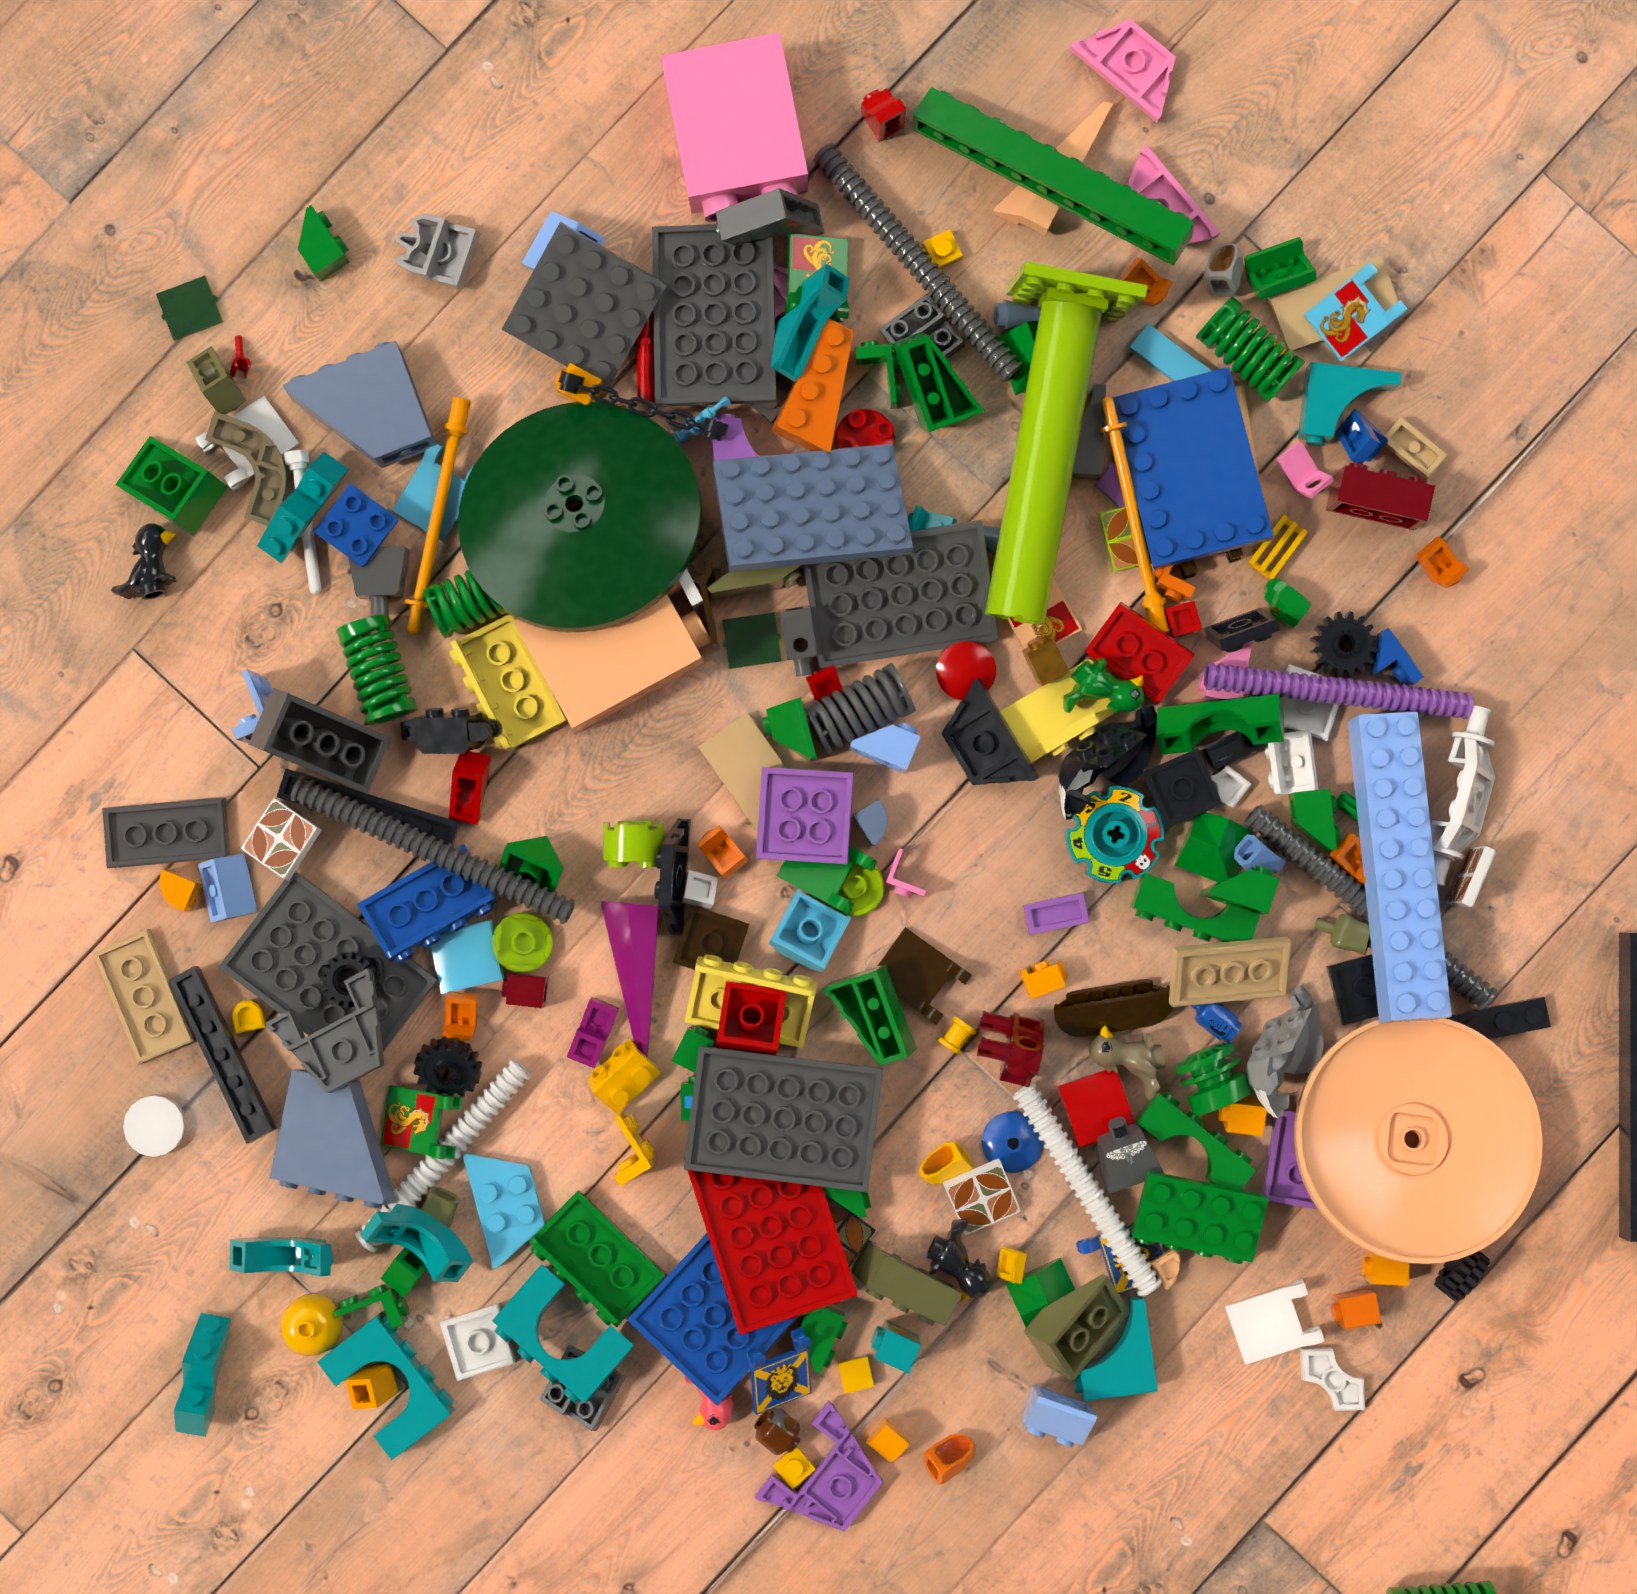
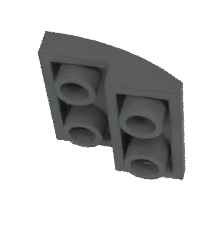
M928 294L924 295L879 329L887 343L892 345L894 352L893 342L920 332L931 337L946 359L965 346L964 340L948 323L945 314Z
M568 1345L561 1359H575L585 1354V1352L572 1345ZM616 1370L587 1405L581 1400L577 1405L563 1393L566 1387L559 1380L554 1384L549 1381L539 1400L562 1415H569L591 1431H597L626 1376Z

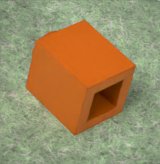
M1370 1288L1334 1294L1335 1303L1331 1304L1334 1322H1339V1325L1345 1330L1381 1323L1376 1292Z

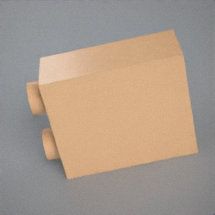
M679 580L663 598L645 612L626 622L601 630L558 632L538 628L518 619L513 621L571 728L577 733L705 664L698 649L711 643V639L695 610L679 617L669 599V596L683 589Z

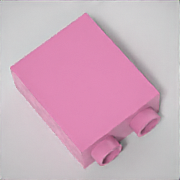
M780 32L661 55L691 214L704 212L706 221L717 222L716 211L772 190L781 188L799 196L798 193L808 191V171Z

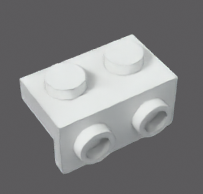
M1311 730L1284 733V742L1265 744V755L1271 762L1272 770L1268 775L1269 785L1274 790L1275 795L1319 790Z

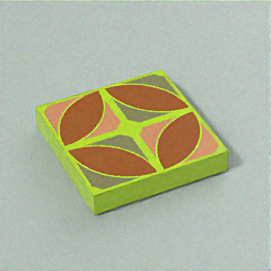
M1126 507L1099 513L1113 572L1139 566Z

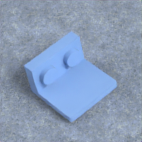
M246 669L242 671V674L261 716L272 688L266 677H261L259 673L257 674ZM252 714L238 721L240 725L232 728L236 740L249 744L260 716L257 717L256 714Z

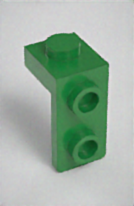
M878 341L862 342L861 347H855L856 365L886 363L890 409H896L897 400H902L901 382H895L894 371L899 370L896 352L892 353L891 344L879 345Z
M385 1284L368 1290L369 1296L358 1300L357 1295L341 1300L339 1302L341 1307L333 1311L336 1318L381 1300L391 1329L403 1325L408 1320L407 1315L410 1314L405 1298H400L399 1294L391 1287L387 1289Z

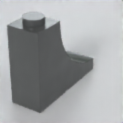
M781 188L715 212L718 236L722 241L734 246L773 236L789 234L819 236L825 233L818 204Z
M1094 384L1091 390L1089 405L1082 419L1072 478L1099 480L1102 475L1104 433L1100 432V428L1104 427L1105 420L1102 399L1106 397V385Z

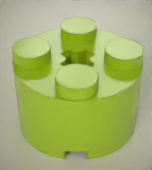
M648 820L618 821V824H614V827L610 826V822H603V860L608 861V867H627L629 862H639V867H657V853L659 850H662V843L664 842V822L659 821L657 827H652V821Z

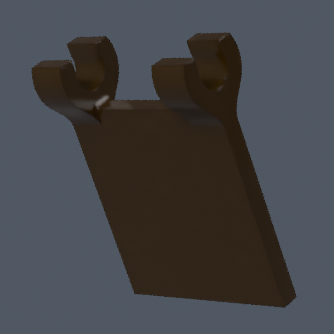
M709 561L704 562L706 571L703 575L696 574L693 564L688 565L687 570L696 588L702 594L713 649L718 651L720 650L710 595L707 589L715 580L711 563Z
M906 927L877 965L886 964L897 996L935 1024L939 1023L944 1014L932 1007L930 1003L947 979L953 976L966 985L972 977V974Z

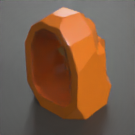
M949 1435L924 1452L923 1462L933 1480L937 1484H944L966 1469V1466L975 1456L976 1446L972 1439L966 1435Z

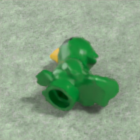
M1098 658L1093 664L1087 660L1071 675V678L1077 684L1074 685L1071 692L1063 696L1064 711L1070 713L1075 705L1084 699L1100 700L1105 698L1111 701L1108 703L1107 708H1112L1113 712L1135 711L1144 702L1143 676L1141 675L1131 680H1118L1104 669L1107 665L1105 658Z

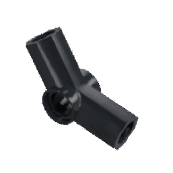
M1251 694V697L1262 696V695H1261V694H1258V695H1252V694ZM1236 731L1202 748L1209 765L1215 771L1259 751L1265 744H1257L1253 748L1247 747L1243 742L1244 734Z

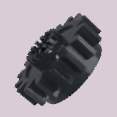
M1351 611L1346 614L1345 618H1343L1341 612H1336L1334 614V621L1329 616L1323 619L1325 627L1317 625L1314 629L1319 633L1318 636L1310 638V641L1315 643V648L1310 650V653L1317 654L1318 657L1315 664H1323L1325 666V674L1331 670L1335 671V678H1340L1343 672L1346 673L1348 678L1354 676V669L1360 674L1366 671L1363 663L1367 665L1373 664L1374 660L1369 655L1378 652V648L1372 646V642L1376 641L1378 636H1370L1369 634L1374 626L1371 624L1365 627L1363 625L1364 616L1354 620V614ZM1340 637L1349 641V652H1343L1339 649L1338 641Z
M443 1036V1038L438 1040L433 1038L429 1046L423 1044L420 1053H417L413 1073L419 1076L418 1085L427 1084L426 1092L435 1090L437 1091L436 1094L444 1093L450 1096H454L457 1093L463 1098L465 1097L466 1090L473 1092L475 1085L479 1083L482 1073V1062L477 1061L479 1053L472 1050L471 1044H466L459 1040V1038H447V1036Z

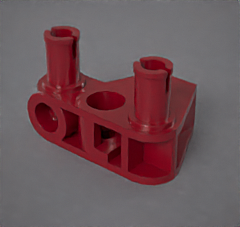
M983 1010L979 1030L1003 1034L1007 1040L1004 1043L981 1036L977 1056L1002 1061L1000 1081L1029 1087L1032 1078L1038 1074L1042 1060L1044 1019L1034 1020L1021 1017L1016 1012L1010 1015V1017Z

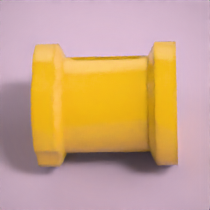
M954 1016L952 1019L953 1024L944 1037H939L937 1041L960 1056L962 1053L960 1049L970 1035H975L977 1031Z

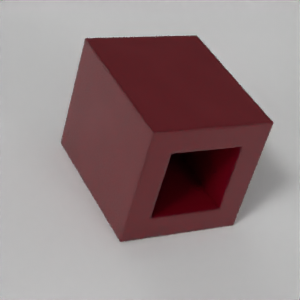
M511 973L508 979L503 980L502 997H506V1004L545 1008L549 977Z

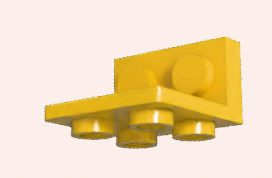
M624 1110L618 1113L614 1119L636 1155L633 1154L617 1166L619 1171L613 1177L620 1187L651 1168L656 1162L654 1157L657 1155L648 1139L643 1141L637 1131L641 1127L632 1113L627 1115Z

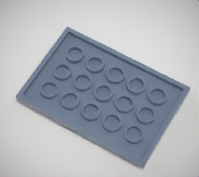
M893 444L832 449L830 453L821 450L713 461V473L729 572L906 555L913 552Z

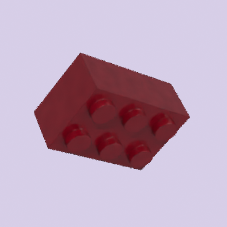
M1349 463V466L1345 465L1333 475L1334 481L1331 483L1325 511L1413 531L1428 521L1435 485L1427 484V479L1416 476H1410L1409 479L1397 477L1398 473L1384 469L1379 470V473L1367 470L1368 466L1360 463Z

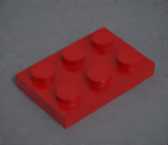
M1121 601L1084 651L1096 660L1098 658H1105L1107 660L1106 667L1124 680H1131L1142 675L1144 694L1158 704L1195 655L1191 650Z

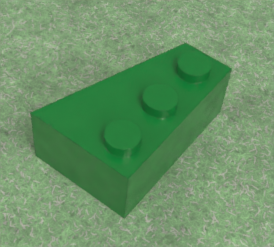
M920 332L893 342L921 429L932 432L985 411L970 393L965 383L958 377L951 364L929 335Z
M886 964L832 981L821 988L826 996L829 995L839 1008V1013L844 1020L847 1019L858 1033V1038L880 1066L907 1058L917 1049Z

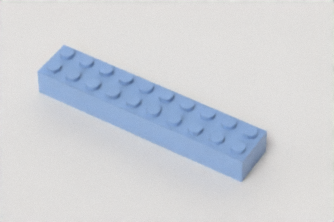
M1418 712L1357 715L1348 721L1363 873L1366 878L1365 892L1379 1023L1440 1020L1451 1017Z

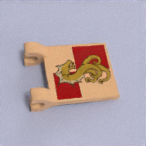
M1054 578L1045 624L1036 625L1015 622L1012 618L1007 620L1023 649L1028 648L1027 643L1039 636L1054 639L1056 644H1059L1083 630Z

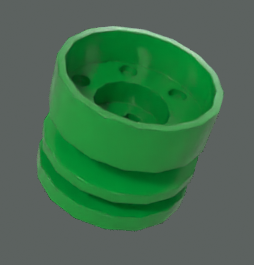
M1233 1042L1204 1047L1189 1054L1186 1059L1173 1067L1177 1075L1191 1072V1074L1180 1080L1181 1086L1193 1084L1197 1086V1089L1187 1095V1100L1194 1116L1219 1110L1253 1093L1246 1072L1231 1073L1230 1069L1240 1063V1057L1234 1056L1225 1059L1226 1056L1236 1050Z

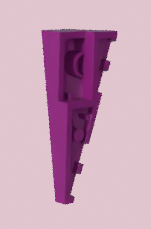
M601 901L633 1040L638 1050L648 1057L660 910L655 905Z

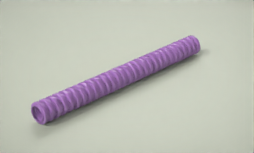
M1214 663L1207 665L1203 679L1206 690L1214 688L1216 691H1221L1224 689L1225 692L1233 690L1234 693L1242 691L1243 694L1251 692L1252 695L1260 693L1262 696L1279 694L1280 698L1283 699L1287 696L1291 700L1297 697L1300 701L1306 698L1309 702L1315 699L1318 703L1325 701L1326 704H1331L1334 701L1336 705H1340L1343 702L1345 706H1350L1352 703L1354 707H1359L1361 704L1363 708L1370 706L1372 709L1379 707L1381 710L1388 708L1390 711L1397 709L1399 712H1405L1406 710L1407 712L1425 713L1426 715L1434 714L1435 716L1443 715L1444 717L1452 715L1453 718L1461 717L1462 719H1468L1471 716L1474 706V699L1470 692L1463 694L1461 691L1454 693L1452 690L1445 692L1443 689L1436 691L1434 688L1427 690L1425 687H1419L1418 689L1416 686H1410L1409 688L1407 685L1399 686L1398 684L1390 686L1389 683L1381 685L1380 682L1372 684L1371 681L1363 683L1362 680L1354 682L1353 679H1346L1345 681L1344 678H1337L1336 680L1332 676L1326 679L1323 675L1317 678L1314 674L1308 677L1305 673L1299 676L1297 672H1293L1290 675L1288 671L1280 673L1279 670H1274L1271 673L1270 669H1264L1262 672L1260 668H1255L1253 671L1251 667H1246L1244 670L1242 666L1234 668L1233 665L1225 667L1224 664L1216 666Z

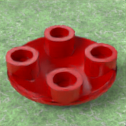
M853 410L840 421L835 434L836 448L843 449L893 444L894 447V426L883 414L875 410Z
M972 641L957 642L941 652L936 666L937 681L947 695L962 701L969 691L971 683L976 678L980 677L986 689L990 690L996 678V663L992 654L985 646Z

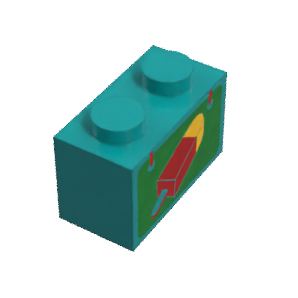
M885 1320L883 1327L877 1325L870 1341L872 1343L871 1348L874 1351V1359L908 1374L921 1347L918 1334Z

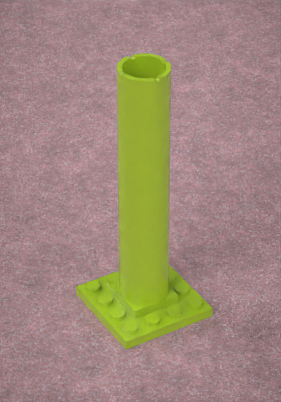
M1025 261L1008 283L1007 296H1012L1013 301L1023 304H1030L1031 300L1037 301L1038 308H1041L985 615L1005 620L1012 618L1013 621L1021 623L1045 624L1101 318L1109 321H1118L1119 318L1125 317L1146 298L1148 285Z

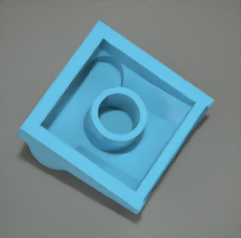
M797 889L769 944L780 954L804 967L823 972L851 917L833 910Z

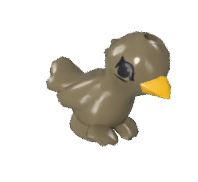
M1105 1025L1100 1030V1034L1090 1044L1089 1054L1092 1060L1108 1072L1114 1070L1117 1073V1065H1124L1132 1074L1142 1079L1145 1084V1096L1151 1100L1161 1089L1156 1079V1069L1165 1068L1162 1046L1160 1044L1154 1045L1153 1037L1148 1033L1143 1035L1142 1042H1120L1110 1033Z

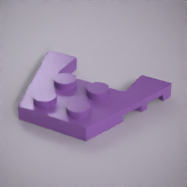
M828 1400L812 1420V1425L834 1441L835 1445L820 1462L816 1470L810 1475L799 1491L792 1490L791 1487L771 1473L754 1497L759 1501L769 1502L782 1507L784 1510H791L807 1516L811 1520L845 1532L883 1484V1480L833 1403Z

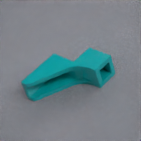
M825 263L803 281L800 304L777 323L771 368L794 382L801 377L825 323L834 311L847 300L850 278Z
M323 452L308 467L297 488L280 504L259 540L257 547L282 564L317 513L338 489L349 469Z
M200 1313L182 1361L183 1387L174 1408L175 1432L203 1437L207 1435L215 1412L216 1385L228 1339L231 1318Z

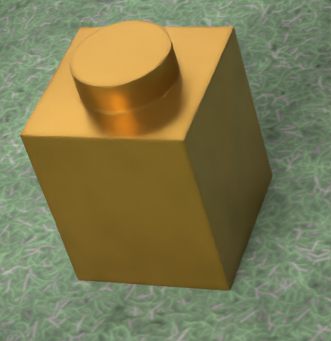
M1039 636L1027 643L1028 648L1022 650L1036 682L1042 686L1069 673L1054 639Z

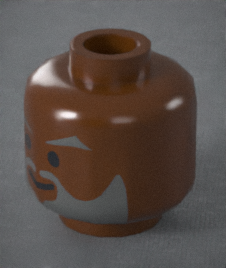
M781 1408L763 1412L754 1425L756 1440L774 1455H780L786 1451L790 1453L800 1442L798 1437L800 1424Z

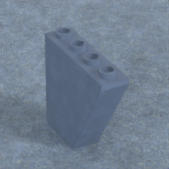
M396 341L380 343L373 350L363 354H352L345 361L324 365L317 372L309 375H298L292 378L290 382L283 384L284 390L293 402L380 468L425 452L428 448L437 445L405 358Z
M292 1069L269 1178L280 1180L279 1185L286 1188L297 1189L298 1185L308 1187L307 1192L312 1194L326 1195V1192L335 1193V1199L353 1202L354 1198L364 1200L363 1205L371 1208L380 1209L383 1204L394 1203L395 1195L360 1081L355 1080L332 1093H326L306 1069Z

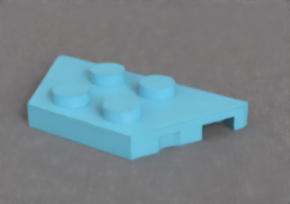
M466 1153L463 1154V1159L492 1267L495 1269L537 1233L546 1222L529 1164L514 1163L503 1159Z

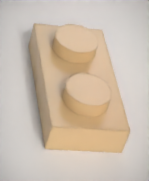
M1399 417L1385 434L1388 439L1385 447L1425 479L1429 478L1447 456L1443 450L1402 417Z

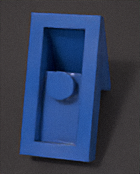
M1356 409L1335 431L1349 458L1354 463L1363 464L1365 460L1368 462L1372 461L1388 442L1387 437Z
M1389 628L1377 634L1378 639L1376 640L1375 647L1378 648V652L1374 653L1371 676L1391 664L1394 667L1392 673L1401 684L1405 683L1407 686H1411L1424 678Z

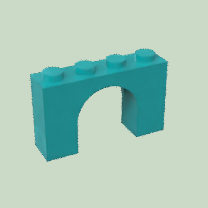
M541 1264L492 1320L497 1325L494 1332L507 1343L513 1339L520 1346L517 1352L529 1363L534 1359L543 1366L540 1373L553 1384L559 1380L566 1387L563 1393L576 1405L580 1400L587 1405L633 1351L635 1346L610 1325L593 1346L580 1357L562 1360L549 1355L544 1350L539 1339V1324L543 1314L567 1286Z
M380 1312L322 1357L317 1363L335 1387L360 1367L370 1362H388L398 1367L404 1373L410 1389L408 1404L401 1413L381 1427L373 1436L389 1458L393 1460L450 1416L455 1408L452 1406L454 1400L448 1391L444 1388L440 1390L433 1381L436 1377L432 1370L426 1364L421 1365L415 1357L417 1352L414 1346L408 1340L403 1341L396 1332L398 1327L391 1329L387 1316Z

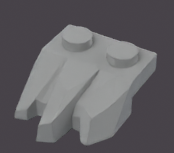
M429 214L411 218V224L415 228L414 233L400 232L394 239V241L407 249L406 255H400L395 263L426 280L462 290L481 233L476 229L453 224L445 218Z

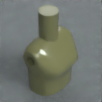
M1346 914L1339 915L1335 923L1317 918L1315 922V930L1331 934L1330 943L1333 947L1366 955L1371 942L1369 923Z
M433 1187L430 1189L421 1210L450 1229L460 1198L448 1190Z

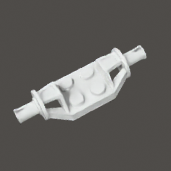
M1473 706L1466 731L1452 733V738L1455 740L1448 762L1457 767L1464 768V770L1459 772L1457 778V787L1459 789L1456 800L1454 799L1450 804V822L1432 820L1431 823L1436 881L1439 886H1445L1446 884L1445 881L1450 862L1454 861V859L1464 860L1465 855L1461 854V852L1480 835L1495 780V773L1487 747L1493 748L1495 742L1484 736L1491 710L1480 706Z

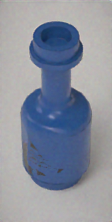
M1221 1003L1191 1005L1196 1011L1195 1021L1219 1041L1223 1039L1227 1043L1230 1042L1243 1025L1238 1021L1239 1017Z

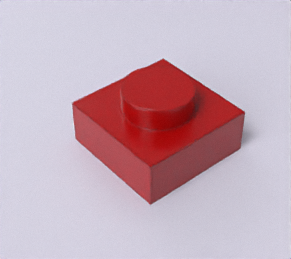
M1195 601L1165 608L1172 638L1202 630Z
M833 665L805 677L814 701L816 700L820 703L823 696L827 695L831 698L833 691L838 690L841 692L843 688Z

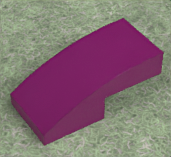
M591 997L580 1026L574 1036L567 1058L595 1069L620 1008Z

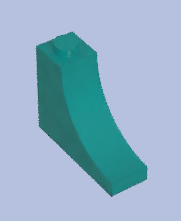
M1311 362L1305 370L1298 439L1306 440V444L1311 446H1323L1324 442L1328 443L1334 436L1335 427L1341 413L1350 402L1371 392L1394 391L1401 383L1402 373Z
M1129 1296L1130 1313L1119 1340L1107 1353L1089 1362L1075 1378V1392L1081 1393L1084 1401L1158 1391L1146 1305L1143 1296Z

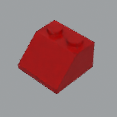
M726 981L715 1048L777 1055L787 991Z

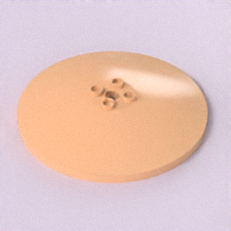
M1446 1018L1394 1023H1379V1020H1376L1345 1035L1325 1052L1309 1074L1301 1091L1294 1121V1145L1299 1172L1312 1201L1320 1213L1345 1238L1360 1248L1389 1260L1415 1264L1443 1263L1472 1255L1500 1238L1522 1214L1536 1187L1540 1173L1543 1147L1541 1121L1534 1097L1523 1075L1512 1060L1491 1040L1461 1023ZM1408 1131L1415 1132L1419 1137V1144L1415 1148H1410L1405 1144L1404 1136Z

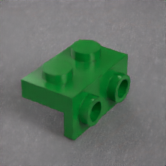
M1300 237L1244 257L1247 281L1260 300L1317 280L1316 270L1304 254L1303 241Z

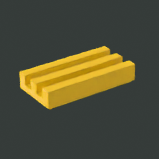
M1285 514L1281 516L1272 528L1273 536L1275 537L1283 525L1288 527V529L1263 563L1260 565L1256 561L1272 540L1262 542L1247 562L1249 566L1268 580L1275 578L1308 533L1304 528L1301 529L1296 522L1289 520V517ZM1295 532L1297 534L1296 538L1271 572H1269L1266 568L1291 534Z

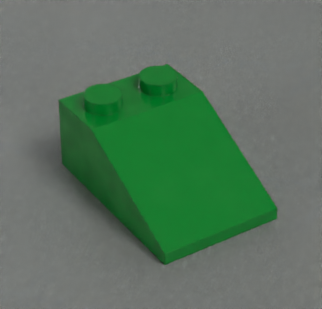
M149 436L115 484L193 536L228 488L227 485L208 470Z

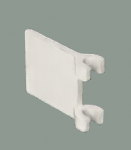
M262 396L233 416V418L249 423L264 432L274 442L282 456H284L285 452L291 451L300 445L265 396ZM207 432L196 438L198 445L205 454L218 445L205 440ZM222 446L238 468L224 477L231 490L235 492L254 476V471L245 456L235 450Z
M1303 1279L1291 1282L1281 1288L1225 1305L1245 1365L1303 1346L1315 1345L1325 1341L1319 1325L1302 1331L1292 1299L1308 1295Z

